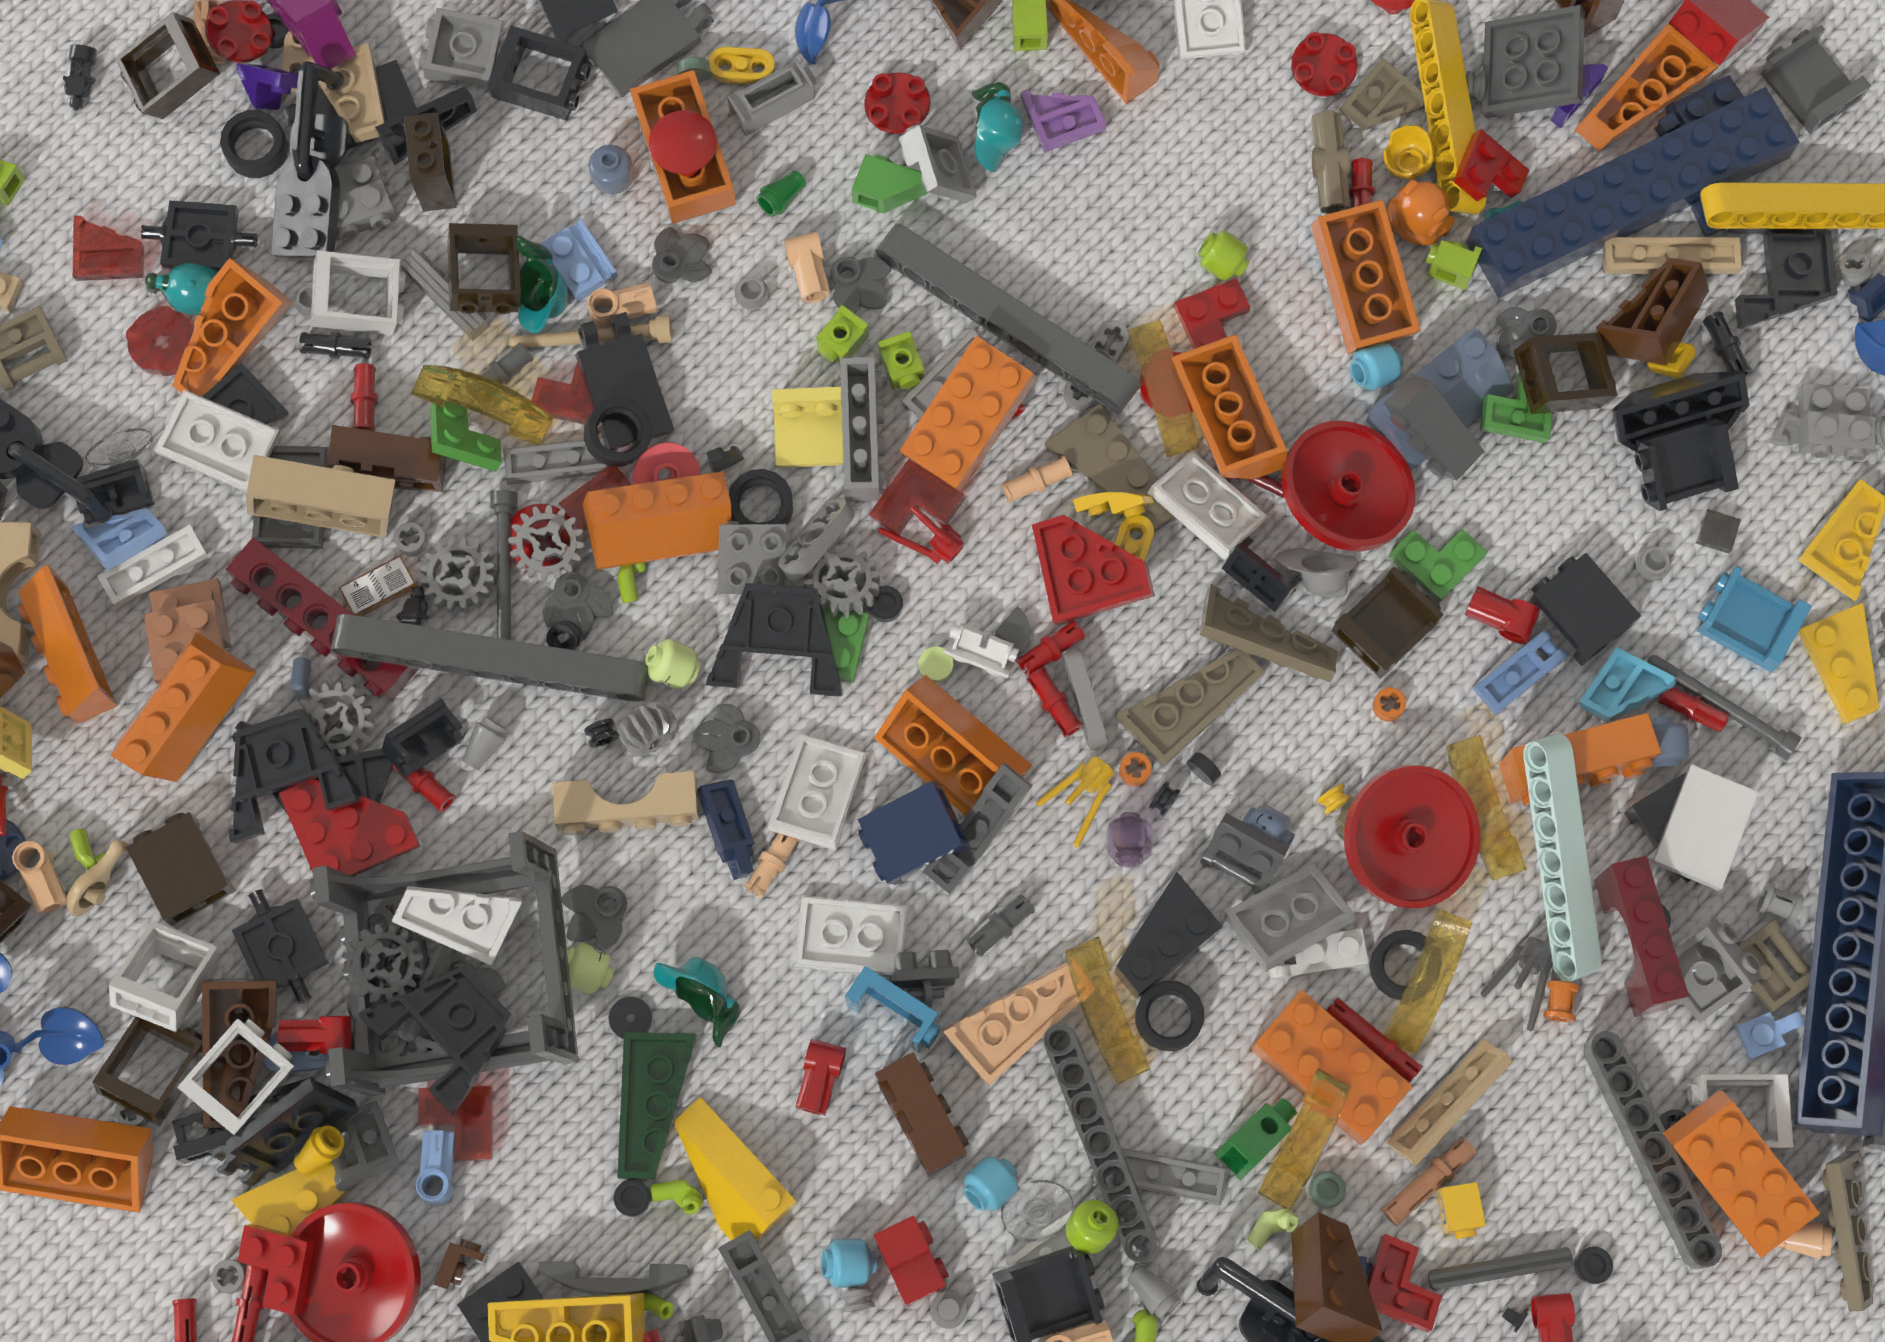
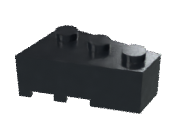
M1178 872L1173 876L1114 971L1136 1000L1148 988L1159 983L1215 938L1223 927Z

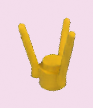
M1093 756L1087 764L1082 762L1072 774L1037 800L1036 805L1041 807L1077 779L1079 785L1065 800L1067 805H1071L1084 790L1092 794L1096 790L1098 791L1073 843L1074 847L1080 846L1105 795L1112 788L1109 781L1114 776V771L1102 759Z

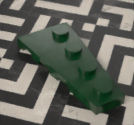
M624 1032L618 1179L655 1180L697 1034Z

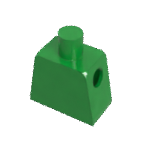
M1283 1098L1273 1107L1265 1103L1215 1153V1156L1241 1181L1292 1130L1288 1122L1297 1114L1296 1109Z

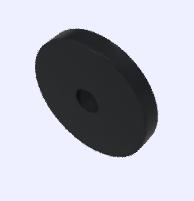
M624 997L612 1006L609 1013V1024L612 1031L618 1037L624 1039V1032H648L652 1024V1013L649 1006L642 999ZM628 1015H634L635 1019L633 1022H627L626 1018Z

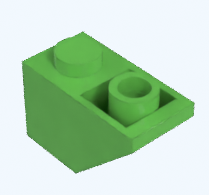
M865 154L852 187V203L886 213L927 195V189L921 180L922 172L908 168V166L903 167L894 164L885 156L875 155L873 157Z

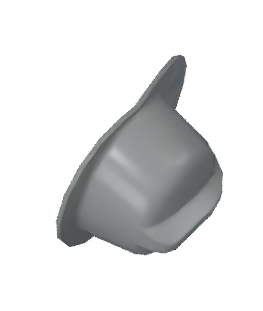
M1305 548L1283 550L1276 556L1278 564L1284 568L1298 571L1299 577L1303 580L1301 584L1307 592L1320 597H1344L1348 592L1350 570L1359 563L1356 557L1350 555L1330 554Z

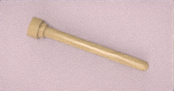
M670 315L656 316V320H650L649 324L630 325L632 336L642 334L643 338L651 337V341L658 340V343L673 342ZM611 327L597 328L599 342L616 340ZM577 330L516 335L509 339V345L511 348H515L518 343H521L524 348L581 344Z

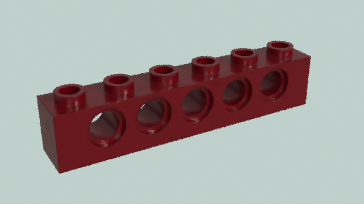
M252 538L226 568V571L233 578L230 584L245 596L251 592L259 598L256 604L273 617L277 612L285 618L286 621L283 625L296 636L300 637L304 633L313 641L310 643V646L322 656L327 657L329 654H332L339 660L337 666L351 678L358 674L367 681L363 686L380 699L384 694L393 701L419 670L417 667L381 662L380 666L376 669L369 670L366 669L368 661L366 659L333 653L331 646L337 615L354 614L256 539ZM265 576H275L270 586L260 587V582ZM295 595L301 596V601L296 607H286L290 597ZM328 616L325 626L313 628V622L317 617Z

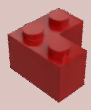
M913 1215L874 1234L875 1242L906 1307L946 1288L944 1279L948 1278L949 1274L941 1257L933 1259L928 1245L933 1243V1238L924 1220L917 1223Z

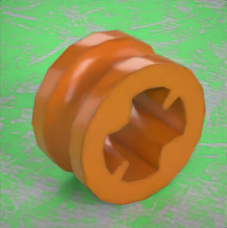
M1386 687L1380 690L1374 698L1372 704L1373 711L1380 720L1386 722L1397 720L1405 710L1406 698L1400 690ZM1389 697L1396 700L1394 706H1398V710L1392 708L1389 712H1386L1382 709L1384 703H1380V700L1387 701Z
M1132 752L1122 759L1119 775L1127 785L1140 786L1149 779L1151 762L1145 754ZM1132 761H1138V766L1141 764L1144 766L1145 769L1141 771L1140 777H1132L1133 772L1130 774L1126 772V769L1130 768Z

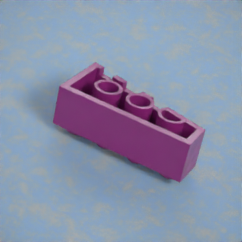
M267 0L276 14L281 17L290 33L297 37L307 56H312L314 63L333 69L356 56L338 18L342 11L336 0Z

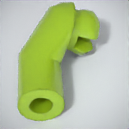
M82 828L75 829L69 834L75 858L87 870L96 865L106 853L102 852L96 856L91 848L87 830Z

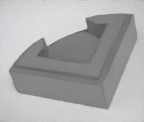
M1784 410L1780 415L1769 443L1779 446L1799 443L1801 418Z

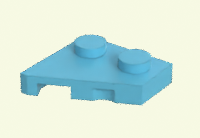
M1616 646L1579 701L1580 708L1608 723L1614 722L1673 688L1676 684V677Z

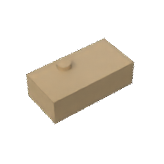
M254 455L246 493L247 514L386 538L395 480L354 473L352 468L342 465H335L332 469Z

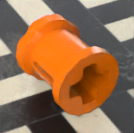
M1548 981L1547 988L1550 989L1548 1010L1544 1012L1543 1018L1558 1022L1574 1023L1576 1021V1015L1573 1014L1575 994L1580 991V986L1564 981Z

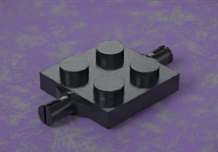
M169 200L167 217L162 226L142 225V230H140L141 239L161 241L160 264L166 269H174L184 263H194L219 272L226 261L233 257L237 246L256 248L258 245L257 233L238 232L239 209L236 205Z
M263 889L256 890V894L250 893L248 897L257 914L247 923L233 929L232 932L253 978L277 980V989L290 986L298 1004L304 1003V999L309 1001L312 996L303 979L311 972L329 964L301 901L296 898L282 906L270 907Z

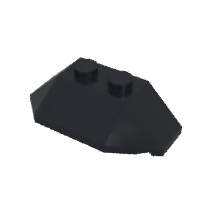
M1742 371L1695 373L1681 379L1671 380L1631 392L1612 409L1618 442L1636 452L1638 451L1637 439L1711 417L1727 423L1729 430L1740 413L1744 412L1750 405L1745 373Z

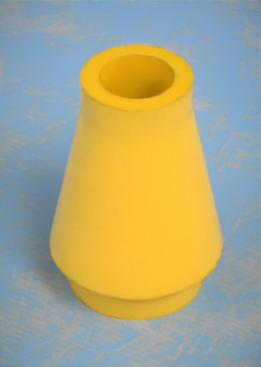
M328 1125L314 1129L300 1153L294 1158L296 1169L301 1173L309 1174L315 1168L338 1158L344 1147V1138L340 1131Z

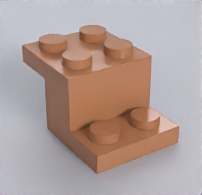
M218 578L149 592L152 612L144 614L154 681L159 684L195 632H198L222 649L232 647L221 582Z

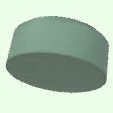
M688 57L682 59L677 64V74L694 70L698 83L706 81L711 77L710 63L705 58Z
M1330 1171L1318 1173L1311 1179L1308 1185L1310 1200L1314 1205L1322 1209L1336 1207L1343 1201L1346 1194L1343 1179Z

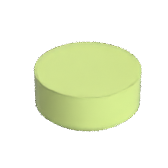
M934 646L926 649L920 655L918 662L921 676L927 675L935 683L944 682L953 672L952 656L944 654V648Z

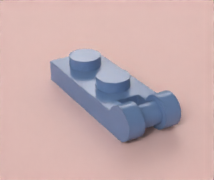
M1547 629L1542 631L1473 688V691L1495 716L1570 656L1563 647L1559 649L1551 640L1553 636ZM1539 649L1548 656V659L1544 662L1535 653Z

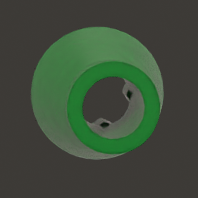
M793 170L788 175L761 187L760 193L756 197L757 202L767 215L771 217L777 214L782 215L799 192L806 187V181L798 171Z

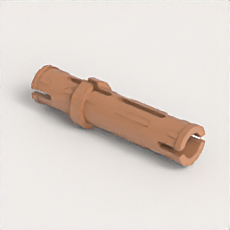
M1460 1136L1439 1157L1434 1156L1426 1170L1399 1192L1394 1199L1383 1206L1381 1211L1391 1223L1398 1227L1410 1213L1416 1210L1446 1181L1450 1183L1455 1178L1454 1174L1466 1162L1477 1155L1476 1150L1464 1137Z

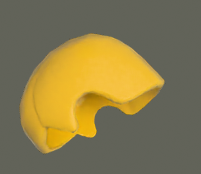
M1404 125L1393 130L1390 133L1387 147L1383 149L1385 166L1389 173L1398 179L1415 180L1427 173L1435 158V150L1429 133L1420 126Z

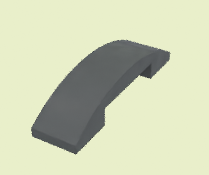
M1003 763L983 789L984 793L960 824L970 848L959 854L952 852L927 865L923 873L951 894L1002 831L1029 792L1032 784L1006 763Z
M751 1230L718 1247L768 1341L811 1342Z
M539 1262L538 1267L543 1274L559 1284L592 1295L647 1294L668 1288L689 1276V1267L686 1264H650L649 1279L579 1277L580 1266L576 1262Z

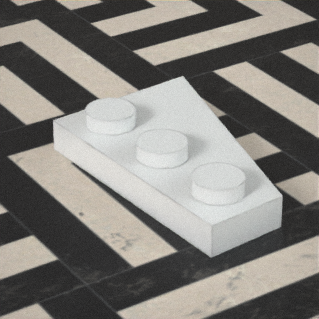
M408 886L392 918V922L492 965L523 898Z

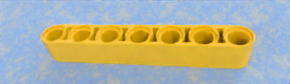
M1415 0L1410 10V22L1429 134L1435 150L1434 164L1437 182L1450 200V211L1476 215L1483 210L1486 197L1477 202L1453 182L1471 136L1476 132L1455 10L1450 2Z
M1714 183L1708 185L1700 192L1706 223L1711 228L1885 229L1884 183Z

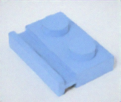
M582 219L578 220L577 224L571 228L567 227L540 243L551 252L553 266L563 276L567 288L575 301L602 287L611 278L615 279L618 277L617 271Z

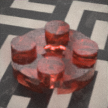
M161 306L147 311L139 316L126 331L128 352L136 365L146 373L162 374V376L175 375L185 348L188 347L194 327L186 316L174 311L171 307ZM170 336L167 340L169 345L167 348L163 349L161 346L154 348L158 337Z

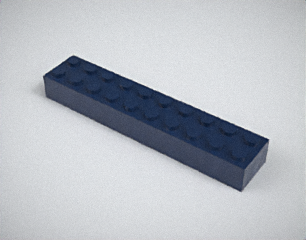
M1764 87L1473 226L1466 244L1470 251H1474L1476 246L1482 248L1477 263L1499 299L1601 250L1604 243L1614 237H1628L1692 206L1693 203L1701 201L1700 192L1708 185L1714 183H1740L1788 160L1800 141L1768 89Z
M1885 772L1832 773L1794 1124L1815 1133L1882 1137L1885 1114Z

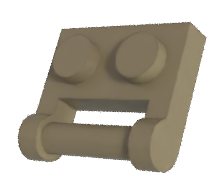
M40 306L0 325V384L5 391L15 387L14 383L55 363L61 365L68 361ZM47 344L50 351L7 371L4 364Z
M1776 918L1738 945L1744 954L1747 952L1753 954L1760 963L1761 970L1758 972L1762 978L1751 986L1750 989L1766 1010L1771 1013L1809 986L1811 970L1780 930L1782 925ZM1767 938L1771 940L1799 976V979L1795 982L1764 944V940Z

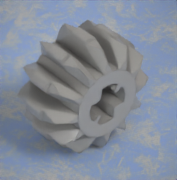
M664 701L650 702L646 706H640L636 711H632L628 717L622 719L617 732L626 750L633 757L647 756L649 753L656 752L659 748L666 746L667 742L674 739L675 734H677L680 728L671 709L666 706Z

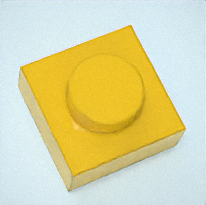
M1680 342L1667 365L1648 362L1650 372L1681 379L1696 356L1694 345Z

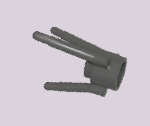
M1528 937L1525 945L1517 946L1512 957L1481 991V996L1486 997L1518 961L1522 971L1514 985L1517 990L1521 989L1529 974L1537 975L1540 971L1527 1025V1030L1530 1032L1534 1030L1548 974L1553 967V963L1550 961V945L1539 938Z

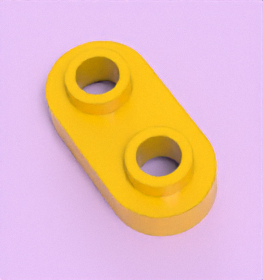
M720 47L715 49L708 59L711 76L721 83L752 85L775 72L773 56L764 49ZM723 65L731 66V68L728 71H722L720 69V67ZM755 67L764 68V70L760 73H756L753 71Z
M1142 515L1126 518L1121 523L1114 544L1145 561L1154 536L1153 524ZM1132 531H1139L1142 534V538L1134 540L1131 538L1130 533Z

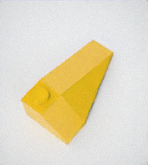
M644 1293L488 1303L489 1341L643 1342L645 1334Z

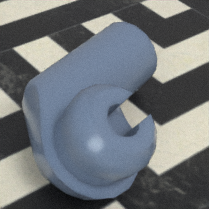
M304 657L295 658L292 667L291 687L298 701L303 696L312 698L309 693L311 661Z

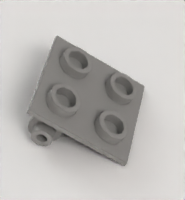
M725 521V524H719L717 594H742L746 583L784 586L785 574L779 567L778 561L786 551L787 524H739L737 521Z

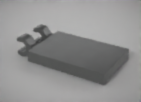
M643 0L581 45L586 48L588 57L622 98L630 92L631 88L638 87L702 42L698 32L709 27L714 22V19L711 17L713 12L705 3L696 7L686 19L679 8L692 0Z

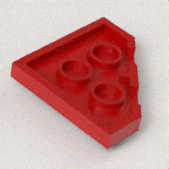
M1065 515L1032 524L1053 623L1060 625L1071 620L1080 619L1155 596L1148 563Z
M315 779L295 785L279 793L312 873L315 867L329 866L355 877L421 847L408 815L403 811L360 796L361 802L334 811L326 810L320 782Z

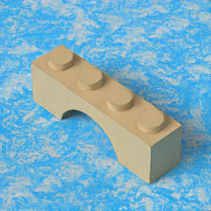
M0 522V641L12 647L21 665L27 666L31 632L21 623L11 619L7 610L6 598L12 582L22 572L38 566L41 532L30 522Z
M694 771L658 774L651 791L639 801L630 804H614L605 801L595 793L588 780L552 782L554 824L558 831H564V835H582L585 833V829L599 828L600 832L611 833L620 831L621 826L635 825V829L647 830L656 828V823L670 822V826L684 827L691 825V820H700L697 778Z

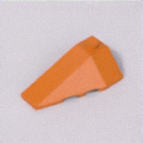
M1046 0L1047 10L1125 104L1157 83L1160 64L1151 51L1146 52L1140 43L1072 0Z
M232 258L226 261L206 289L205 301L200 314L196 317L191 340L188 347L185 348L172 384L180 393L187 390L202 397L248 356L293 303L292 300L268 280Z

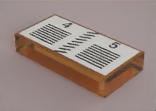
M399 555L338 588L352 614L364 616L410 592L417 584L402 556Z

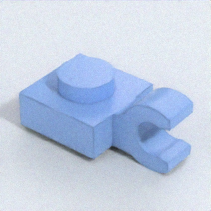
M1800 1011L1777 1021L1774 1020L1771 1012H1768L1737 1025L1735 1029L1750 1060L1785 1046L1786 1043L1782 1035L1805 1025V1021Z

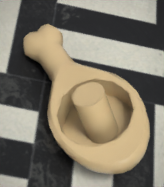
M112 841L109 849L100 861L80 875L72 884L66 898V907L70 915L74 917L81 916L95 905L100 906L106 898L105 892L110 882L111 870L118 859L127 851L126 846L128 844L125 841Z

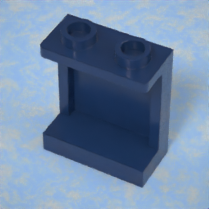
M934 781L857 819L862 828L858 830L859 837L863 845L867 849L871 848L876 861L873 862L875 872L881 881L886 880L888 884L897 885L902 882L901 878L952 852L959 854L970 848L942 785Z

